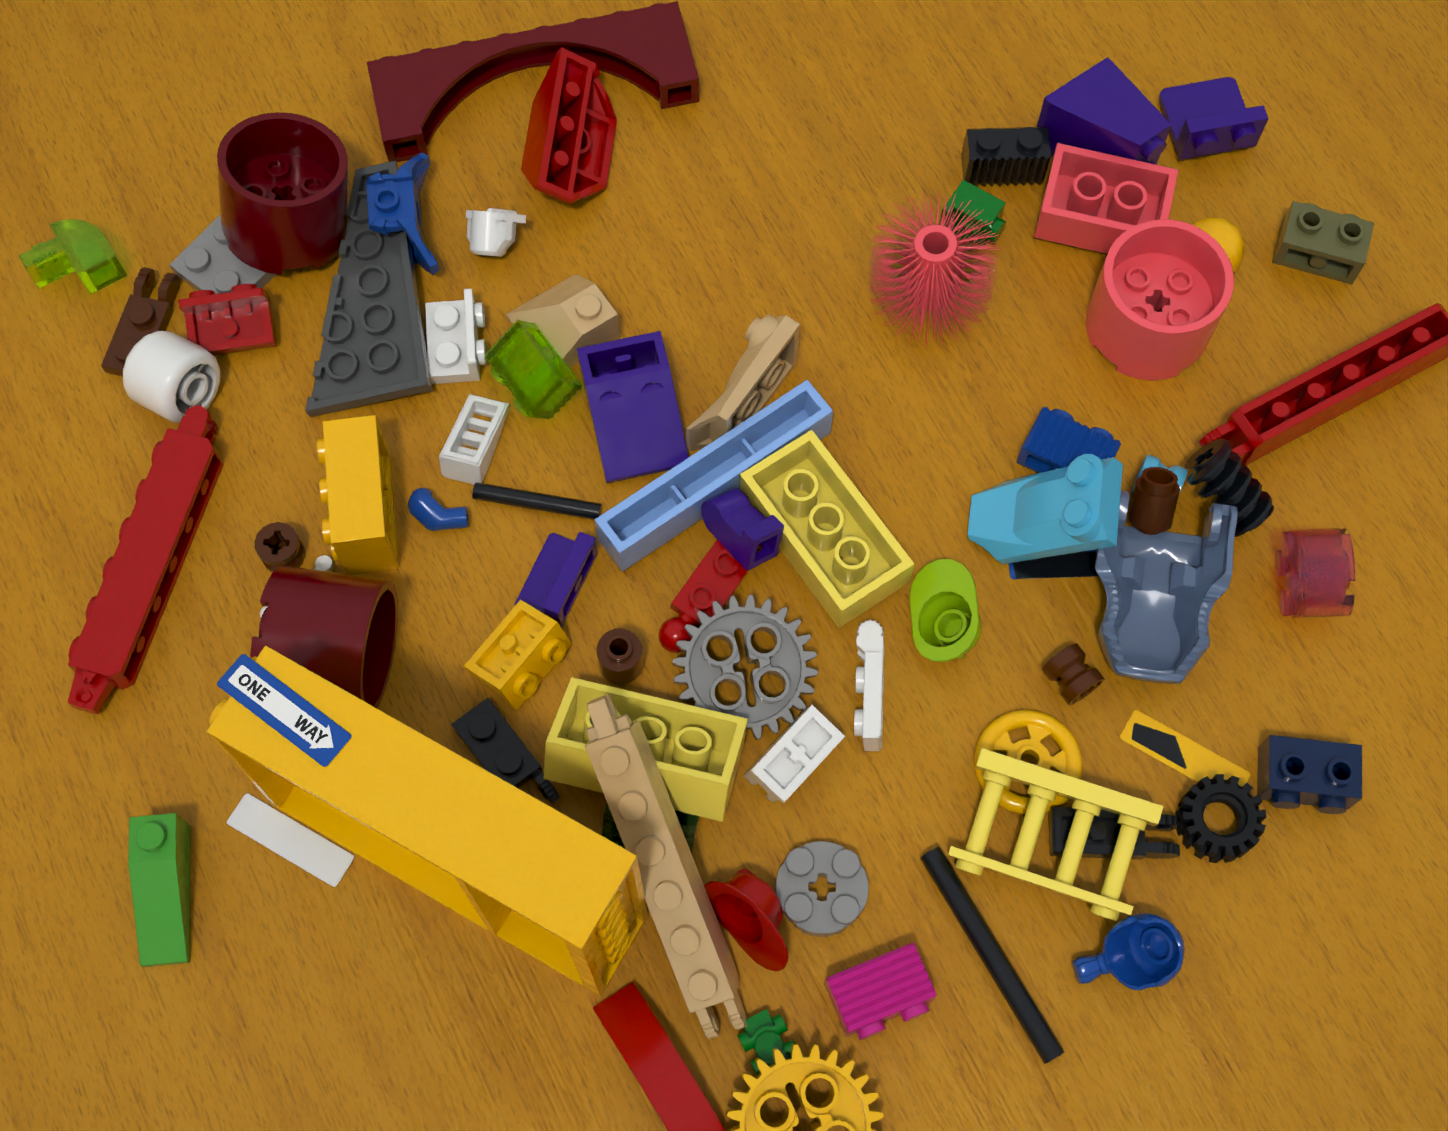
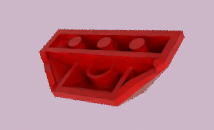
M561 47L557 51L532 103L521 171L534 189L571 204L599 193L606 188L617 119L607 92L598 78L600 73L596 63Z

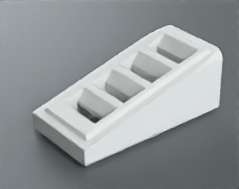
M469 394L439 455L441 474L445 478L472 485L475 482H483L510 410L508 403ZM477 414L492 418L491 422L473 418V415ZM468 429L485 433V435L470 432ZM464 444L467 446L478 448V450L462 447V445Z

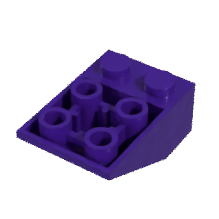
M661 331L577 348L580 372L606 483L667 471L689 458Z

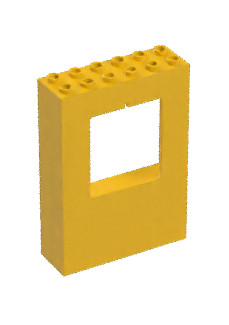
M265 646L258 657L254 656L251 658L351 734V739L327 767H323L230 696L229 699H223L213 710L209 720L210 727L206 732L275 808L600 997L603 995L648 917L637 855L273 649Z

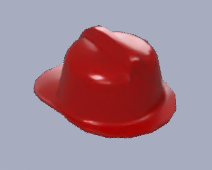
M745 868L739 870L725 883L711 881L705 884L704 887L718 923L731 934L741 948L757 964L775 972L783 970L788 963V951L778 931L783 916L780 899L775 891L766 882Z

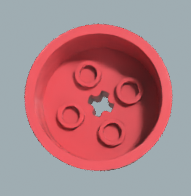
M1159 219L1146 221L1123 232L1108 251L1088 305L1086 329L1093 348L1097 347L1110 362L1118 366L1116 371L1133 378L1163 380L1179 375L1180 371L1188 368L1202 356L1230 302L1234 288V274L1226 252L1212 236L1202 229L1177 220Z

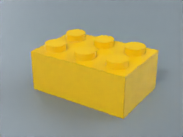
M376 415L323 421L324 438H317V453L320 464H325L326 478L319 479V488L323 505L328 504L329 518L322 519V532L325 544L331 545L333 560L341 562L347 575L399 569L390 451Z

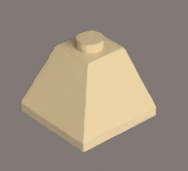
M577 274L572 275L506 314L513 328L550 379L579 363L577 348L620 339L617 312L595 283Z

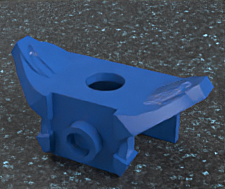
M421 152L400 166L396 175H381L380 172H377L367 179L368 219L370 230L387 235L388 232L403 230L411 241L414 264H419L425 271L434 275L440 269L436 258L423 242L420 191L431 161L428 155Z

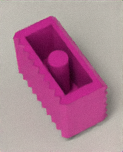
M914 942L829 976L824 982L845 1036L849 1037L857 1033L859 1040L870 1038L885 1031L886 1027L883 1022L901 1015L903 1022H908L930 1012L927 1004L933 1002L937 996Z

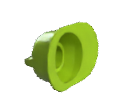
M938 559L926 564L917 573L910 591L914 645L923 657L933 662H947L953 659L965 658V653L969 652L977 644L982 630L973 576L963 564L952 559Z

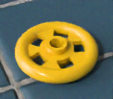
M1017 710L1006 713L993 720L984 729L977 741L974 753V766L976 776L983 790L986 781L982 779L984 771L976 769L981 748L993 752L1007 753L1006 756L1021 760L1022 755L1030 754L1035 757L1037 766L1049 770L1053 768L1059 773L1081 779L1082 756L1075 737L1063 723L1046 713L1034 710ZM1018 728H1026L1030 739H1023L1013 744L1008 732ZM1048 736L1053 738L1061 749V752L1053 757L1050 756L1047 748L1040 743ZM1004 787L999 806L1008 811L1025 815L1031 795H1028V797L1020 796L1009 791V788ZM1056 795L1054 802L1049 801L1046 813L1049 812L1051 807H1060L1069 799Z

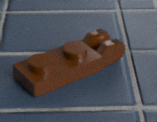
M146 267L140 269L138 277H136L134 282L133 295L130 294L101 364L105 373L123 376L124 364L133 346L148 334L156 331H166L174 311L172 306L180 284L177 274L166 273L158 288V300L150 299V295L156 279L155 270Z

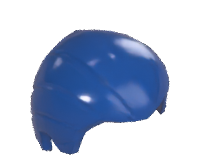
M1140 913L1126 917L1109 930L1104 939L1102 953L1092 956H1080L1072 961V967L1079 983H1090L1101 974L1111 973L1120 983L1133 990L1161 987L1169 983L1181 970L1185 945L1180 931L1169 920L1155 914Z

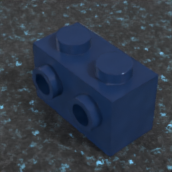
M1269 735L1258 747L1257 795L1259 794L1262 800L1272 801V806L1276 808L1295 809L1299 808L1300 804L1318 806V811L1326 814L1345 813L1346 809H1350L1362 799V745Z

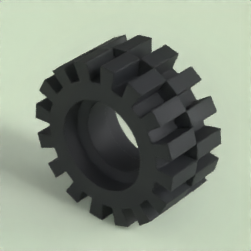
M1215 774L1212 779H1209L1207 776L1196 785L1194 784L1181 798L1178 804L1180 808L1175 812V816L1178 817L1180 822L1176 831L1178 836L1184 834L1186 840L1182 844L1186 849L1193 846L1197 850L1194 856L1202 859L1206 855L1211 863H1218L1221 859H1224L1225 863L1232 862L1252 849L1260 840L1259 836L1264 833L1266 825H1263L1262 821L1266 818V810H1259L1258 806L1263 801L1259 794L1255 797L1250 795L1249 792L1253 789L1251 785L1246 783L1241 787L1237 784L1240 778L1231 776L1228 780H1224V774ZM1223 803L1229 806L1237 818L1235 831L1229 835H1218L1212 832L1206 826L1203 817L1207 805Z

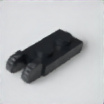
M486 698L451 724L455 732L486 771L518 789L532 779L546 800L553 803L560 798L550 781L543 779L544 773L542 772L541 765L489 698Z
M1051 807L1049 810L1050 856L1062 857L1076 812L1071 807ZM1101 809L1099 817L1094 816L1082 857H1112L1121 824L1117 823L1119 815ZM1161 814L1158 825L1151 826L1147 824L1145 829L1171 831L1179 827L1178 817ZM1139 831L1131 859H1143L1144 857L1153 859L1178 858L1180 856V845L1171 842H1145V831Z

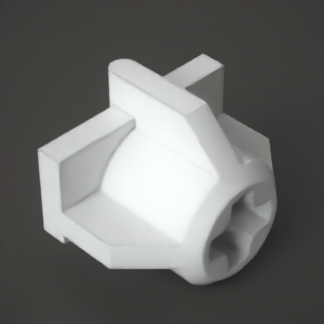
M488 208L487 211L466 210L465 218L468 219L467 238L470 242L469 250L476 255L504 256L507 249L515 241L516 223H526V215L517 214L514 210Z

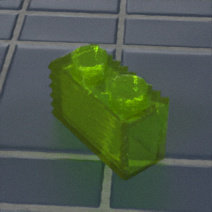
M517 320L485 354V358L493 366L490 369L491 374L499 383L507 386L512 391V395L516 397L513 400L515 407L526 417L553 418L554 414L559 412L561 407L565 406V402L569 401L571 396L575 395L576 391L582 388L581 383L536 323Z

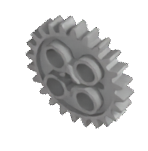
M753 595L748 596L745 607H739L735 596H730L728 609L723 610L721 605L714 601L712 603L713 616L711 618L702 611H699L696 617L701 626L697 628L686 624L684 627L687 634L691 637V641H677L676 647L686 653V656L673 659L672 665L684 669L683 674L673 678V683L687 685V690L679 696V701L693 699L695 703L693 706L747 718L746 729H751L755 740H760L762 726L766 725L769 731L775 735L779 732L777 719L780 718L785 723L791 725L794 722V718L789 709L792 707L796 710L804 711L807 707L799 698V695H812L815 689L804 683V681L818 675L817 670L806 667V662L813 660L817 656V652L803 650L802 646L812 637L810 634L797 637L795 631L802 621L797 619L787 624L784 618L788 608L783 607L776 614L771 613V599H767L761 609L755 608ZM736 629H740L743 633L747 663L756 665V669L750 674V683L756 702L754 707H749L747 704L743 673L734 672L733 669L740 661L738 645L734 635ZM758 631L769 633L774 640V649L768 653L757 652L752 647L751 636ZM714 639H722L729 644L731 656L724 661H715L706 651L707 644ZM765 675L777 676L783 685L781 695L777 697L765 696L759 688L760 678ZM723 682L735 685L739 691L738 702L731 706L719 703L715 697V688Z

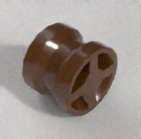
M281 522L270 523L257 533L254 541L255 550L266 569L273 573L280 565L300 567L303 564L305 548L291 526ZM279 541H281L280 546H278L276 549H271V547H274L277 543H279Z

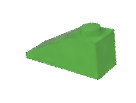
M177 813L129 817L128 865L139 960L142 967L190 963L191 826Z

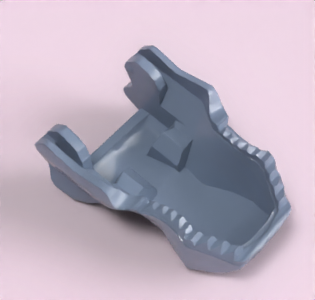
M1121 490L1117 546L1096 550L1095 569L1104 585L1107 597V604L1099 629L1098 642L1107 663L1116 675L1141 681L1179 684L1210 646L1208 628L1210 613L1215 601L1225 593L1230 585L1233 572V546L1238 516L1237 507L1213 503L1209 509V515L1205 516L1202 537L1172 532L1148 535L1140 532L1136 527L1125 526L1130 496L1129 491Z

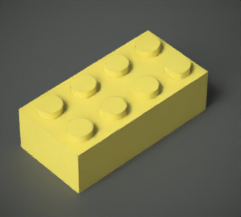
M813 430L808 431L740 474V490L746 495L751 506L755 507L765 518L774 515L784 525L779 549L838 629L910 583L915 565Z
M571 677L546 739L543 779L603 793L585 748L589 741L586 729L594 726L587 703L590 700L610 694L619 717L628 714L631 722L637 720L642 726L674 810L723 822L742 757L748 722L747 718Z

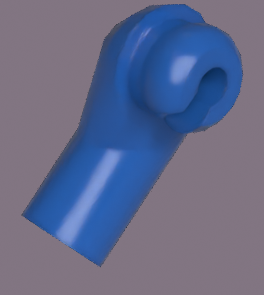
M419 488L412 492L408 500V508L411 515L426 529L437 531L469 527L466 506L444 509L432 497V492L428 489Z

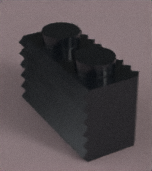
M1048 127L966 129L961 153L963 180L976 187L979 184L983 187L987 184L991 187L995 184L1001 187L1003 184L1009 186L1011 183L1015 186L1019 183L1023 186L1027 183L1031 186L1037 183L1040 186L1044 182L1051 158Z

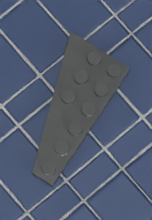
M396 161L364 167L355 171L346 214L349 220L345 240H341L338 254L341 259L338 273L333 276L321 335L324 340L320 359L315 362L313 371L315 383L312 397H308L305 412L310 417L432 391L411 241L403 230L388 232L385 235L372 231L369 228L366 181L377 172H380L381 175H396L400 168Z

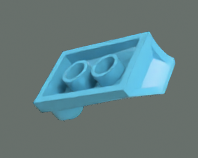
M1083 454L1074 459L1068 467L1005 481L992 488L975 493L971 496L968 538L987 550L1001 564L1117 546L1123 464L1114 457L1100 459L1093 454Z

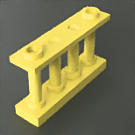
M981 748L976 769L984 771L982 779L986 781L965 850L953 846L950 847L948 856L957 859L955 868L979 876L982 875L983 869L986 868L1091 903L1090 913L1110 920L1118 921L1120 913L1131 916L1134 906L1119 902V897L1139 831H1145L1147 824L1151 826L1158 825L1164 806ZM1012 780L1029 786L1027 794L1031 795L1010 865L983 857V853L1004 787L1009 788ZM1058 795L1074 800L1072 809H1075L1076 812L1055 880L1029 872L1028 868L1049 801L1054 802L1055 796ZM1102 809L1119 815L1117 823L1121 824V828L1101 894L1098 895L1074 887L1073 883L1094 816L1099 817Z

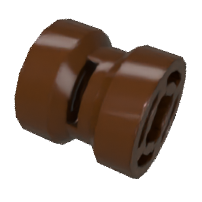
M1077 643L1059 652L1042 668V671L1050 681H1060V695L1069 706L1088 696L1105 680L1097 668L1084 664L1086 654Z

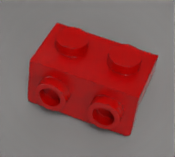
M255 284L236 285L231 288L232 292L215 294V291L198 290L191 292L189 298L178 300L179 309L185 316L188 340L205 348L213 355L277 346L270 297L263 288H257Z

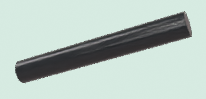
M475 482L472 498L476 500L592 520L601 516L602 504L478 482Z

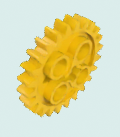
M791 1043L790 1057L784 1058L777 1048H773L772 1057L774 1063L769 1066L757 1057L755 1063L760 1073L756 1077L749 1073H741V1077L748 1085L746 1092L741 1090L731 1091V1095L741 1102L740 1108L727 1109L725 1113L729 1118L738 1121V1126L726 1131H793L792 1127L799 1124V1119L785 1088L786 1084L791 1082L795 1086L803 1112L809 1118H816V1121L810 1124V1131H827L836 1125L844 1126L847 1131H878L871 1128V1123L884 1117L881 1111L869 1109L868 1106L879 1097L878 1093L875 1091L862 1092L861 1090L869 1079L868 1075L861 1073L851 1077L850 1074L855 1062L848 1058L840 1066H837L838 1051L833 1048L827 1052L823 1059L820 1058L819 1046L816 1043H811L807 1056H802L801 1049L797 1043ZM817 1078L826 1079L830 1089L829 1096L821 1104H810L805 1094L809 1082ZM772 1097L781 1098L785 1104V1113L782 1119L776 1123L764 1122L760 1115V1109L764 1101Z

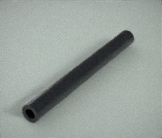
M937 847L927 852L920 858L1043 1063L1046 1064L1065 1053L941 848Z

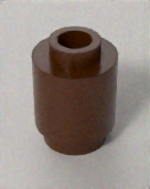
M1150 467L1142 472V476L1137 478L1128 518L1130 523L1140 532L1156 535L1171 528L1180 493V486L1177 483L1178 477L1174 472L1161 467Z
M621 628L610 630L600 638L597 645V657L602 675L608 681L615 684H627L634 681L641 674L644 664L642 645L639 638L633 632Z

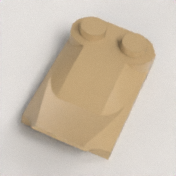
M767 314L763 319L759 317L754 319L745 334V339L749 341L747 349L736 364L725 392L698 419L686 428V446L690 451L704 448L765 407L797 364L800 324L786 315L774 317L771 314Z

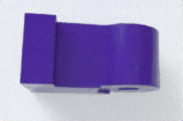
M732 488L703 502L701 514L706 527L746 571L778 555L784 525L774 515L765 518L755 507L751 506L748 498L741 490ZM758 544H759L760 547H761V550L756 553V551H757V546H758Z

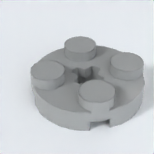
M825 841L807 843L800 848L790 851L778 871L775 893L779 897L782 906L783 915L785 914L788 921L793 923L794 927L802 933L817 937L837 935L853 924L864 910L869 890L866 872L860 864V859L856 853L845 849L841 845ZM818 877L827 878V883L835 887V892L828 893L825 901L817 900V893L809 891L808 888L809 884L817 882Z

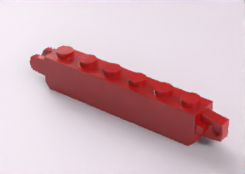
M1436 303L1244 404L1229 416L1225 424L1204 435L1199 441L1200 445L1203 447L1212 441L1225 439L1232 446L1231 452L1237 453L1242 459V464L1246 466L1448 358L1447 311L1440 303Z
M201 404L199 406L191 405V408H187V412H184L185 416L182 417L178 429L167 428L163 440L156 443L152 452V466L147 478L142 479L137 487L134 509L131 516L127 517L121 525L118 547L114 556L109 557L104 565L102 585L97 596L92 597L88 603L86 623L81 635L77 636L71 643L68 654V666L75 672L68 703L75 709L99 714L113 688L124 690L134 685L223 468V464L213 448L216 439L215 435L217 434L216 431L218 430L217 424L211 420L209 410H206Z

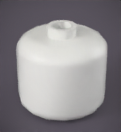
M156 331L144 336L131 349L123 368V387L128 397L137 404L173 423H180L182 417L185 416L184 412H187V408H191V405L199 406L201 404L207 410L214 400L220 384V367L216 357L205 348L170 331Z

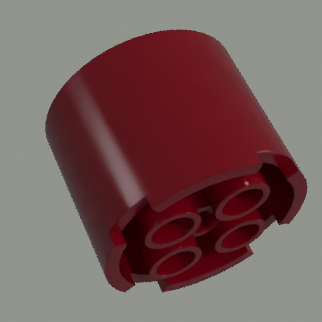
M276 112L260 114L245 119L232 127L220 142L217 153L221 226L230 251L250 267L272 274L282 275V269H298L312 266L315 270L327 264L338 254L341 240H345L347 230L348 157L339 137L324 124L312 118L293 113Z
M285 565L278 566L269 577L260 599L261 605L268 606V608L264 610L261 617L259 637H252L250 658L258 657L263 648L267 646L364 702L378 708L389 679L397 636L398 600L393 582Z

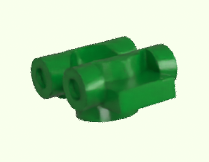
M767 1009L746 1019L747 1027H744L745 1031L737 1035L745 1052L754 1049L756 1056L768 1066L774 1063L772 1057L773 1048H777L784 1058L790 1057L791 1043L795 1042L792 1039L783 1043L780 1035L788 1031L780 1013L770 1017ZM753 1059L750 1063L757 1076L760 1072L756 1066L755 1059Z

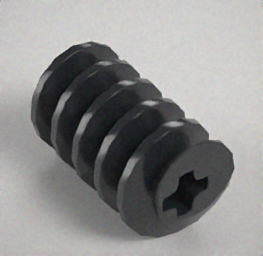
M1218 439L1203 446L1187 460L1185 468L1194 469L1187 481L1190 485H1197L1204 481V484L1197 493L1201 499L1215 495L1208 504L1209 509L1213 503L1237 507L1238 516L1235 537H1238L1260 526L1274 511L1273 499L1268 492L1262 491L1260 482L1252 478L1250 469L1245 465H1241L1242 459L1237 453L1231 452L1232 446L1225 439Z

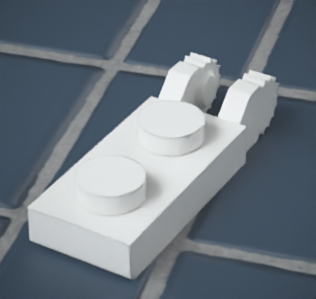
M870 619L869 621L865 620L864 623L858 626V636L856 638L858 658L865 663V666L856 667V693L864 694L863 709H855L854 736H862L864 751H880L883 738L885 643L883 627L876 620L871 621Z

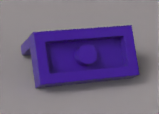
M579 531L575 541L558 534L550 533L515 605L521 599L557 621L562 628L598 555L596 538Z

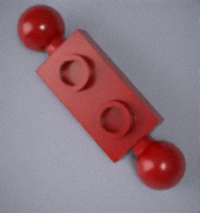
M718 540L715 541L672 601L670 609L678 613L679 617L668 619L659 629L658 637L660 644L669 652H682L676 647L677 641H691V637L684 629L686 624L695 625L699 628L701 625L696 617L697 612L702 611L711 618L713 616L712 603L717 601L723 608L749 572Z

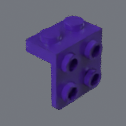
M1232 77L1164 88L1159 95L1163 114L1172 124L1170 134L1179 160L1254 147L1257 145L1269 119L1264 105L1251 108L1245 107L1237 82Z

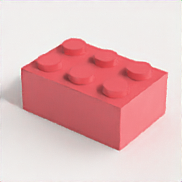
M1057 143L1046 182L1034 238L1108 254L1115 240L1129 228L1146 221L1169 219L1179 170Z

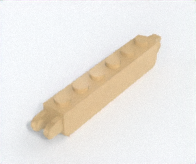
M610 694L590 700L587 703V708L594 726L586 729L589 741L585 748L626 850L637 855L645 900L690 1013L696 1012L707 1039L720 1036L719 1021L712 1006L722 1002L734 1028L739 1030L747 1027L746 1013L737 992L740 982L736 966L643 728L637 720L631 722L628 714L619 717Z

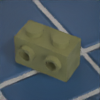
M1293 201L1282 221L1272 263L1353 284L1365 265L1374 222L1360 219L1352 214H1340L1321 209L1311 203Z

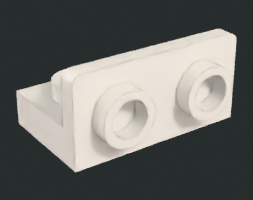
M471 288L464 289V300L425 303L427 358L431 384L480 381V365L487 364L485 339L478 340V328L485 327L483 302L476 303L473 289Z

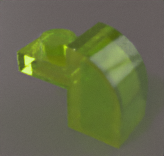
M69 219L50 224L56 237L47 242L39 243L33 246L31 250L19 255L25 269L39 289L76 271L90 294L127 276L104 234L93 224L82 220Z

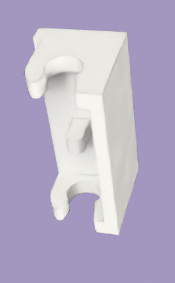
M811 705L801 712L794 722L787 727L746 771L743 777L752 785L759 784L768 793L766 797L770 801L777 802L780 800L784 803L845 736Z

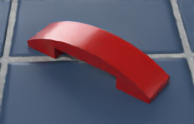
M633 982L593 1007L594 1012L668 1131H725L689 1069Z

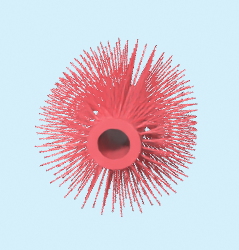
M940 191L936 225H934L931 197L930 215L926 204L929 224L924 209L927 226L923 214H921L922 211L919 209L921 219L914 206L913 208L921 229L913 215L914 221L909 215L907 217L910 224L912 223L917 228L918 233L913 226V230L909 229L897 216L896 218L899 221L894 222L899 224L901 228L907 229L911 237L907 233L905 235L893 222L892 224L898 230L894 227L891 230H885L894 235H900L901 238H906L909 243L902 242L897 236L898 240L896 241L890 237L880 241H872L888 244L895 243L900 245L901 248L903 246L906 249H899L898 251L896 248L878 247L881 249L871 250L880 251L871 252L877 253L872 256L881 255L883 257L877 258L882 260L875 261L881 265L871 266L874 268L870 269H875L876 267L878 268L876 271L883 272H877L882 274L871 275L874 277L870 278H877L874 280L881 281L876 282L885 284L896 281L905 284L898 285L897 287H893L894 285L891 287L869 286L876 287L869 289H880L874 291L889 292L888 294L895 290L899 291L896 296L890 295L889 297L878 298L885 300L883 302L888 301L887 303L896 299L895 301L898 300L895 305L891 306V309L898 308V310L890 318L909 301L891 325L907 310L909 312L915 306L907 321L913 315L911 323L913 318L915 320L918 313L915 324L917 322L915 330L919 321L921 323L920 329L922 330L926 310H928V337L930 310H932L934 339L936 322L940 332L937 313L942 328L939 310L943 323H945L944 327L946 319L952 329L946 310L952 320L954 317L958 323L960 322L965 325L956 313L954 314L949 309L947 303L950 304L953 311L954 308H957L973 324L965 315L967 314L972 318L969 315L970 313L964 308H960L956 304L955 299L959 304L961 302L974 315L967 306H972L975 309L978 306H984L974 304L968 297L978 300L988 297L983 295H992L990 293H968L964 286L969 291H971L969 288L975 291L974 289L979 291L989 288L988 286L994 282L986 280L990 278L985 277H990L986 274L993 276L994 274L990 273L994 272L989 271L991 269H986L991 268L990 266H983L989 264L983 263L994 261L989 259L995 258L989 257L997 256L981 253L969 255L963 252L972 249H980L979 251L982 249H986V251L1000 250L988 249L999 247L977 245L978 243L969 247L970 245L965 247L972 240L976 242L978 239L995 237L982 234L980 236L975 235L972 238L969 236L966 239L973 230L980 228L976 226L967 229L976 219L957 235L971 219H968L963 225L959 222L953 229L961 215L960 213L953 221L957 214L956 212L954 217H951L948 227H946L951 213L947 220L950 209L947 216H945L946 208L944 207L941 223L938 225ZM968 233L961 241H959V237L961 238L962 235ZM890 253H893L898 259L895 260L892 257L888 258L886 256H888L887 254L891 255ZM895 253L902 255L904 258L900 259ZM974 258H976L977 260L980 259L986 262L980 264H968L969 262L966 263L964 262V260L971 259L970 261H972ZM893 263H899L904 267L895 269L890 265ZM971 267L977 270L970 274L963 271V269ZM898 272L897 274L901 273L904 275L898 278L886 276L888 274L893 275ZM967 277L969 280L971 278L977 281H975L976 283L972 282L969 284L961 279ZM906 295H908L904 301L900 302Z

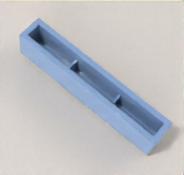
M808 380L804 381L594 519L598 541L622 572L701 520V506L703 502L732 488L740 490L741 473L810 430H813L820 440L830 434L833 410Z

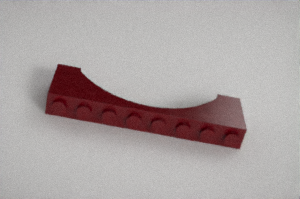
M678 1L666 4L657 3L650 7L630 11H617L609 15L589 19L580 18L573 22L553 26H540L532 30L512 34L503 33L496 37L476 41H462L455 45L435 49L426 48L419 52L399 56H385L378 60L368 61L367 67L388 162L410 160L421 152L428 155L427 146L446 117L464 99L477 89L507 74L528 68L551 65L557 51L561 47L596 63L599 71L626 80L644 90L659 101L661 110L699 102V77Z

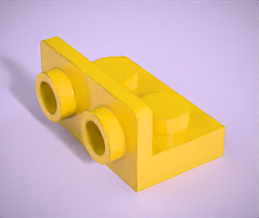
M520 599L466 662L464 668L471 676L499 693L509 706L517 710L526 699L535 693L538 685L551 669L562 661L572 643L557 621Z

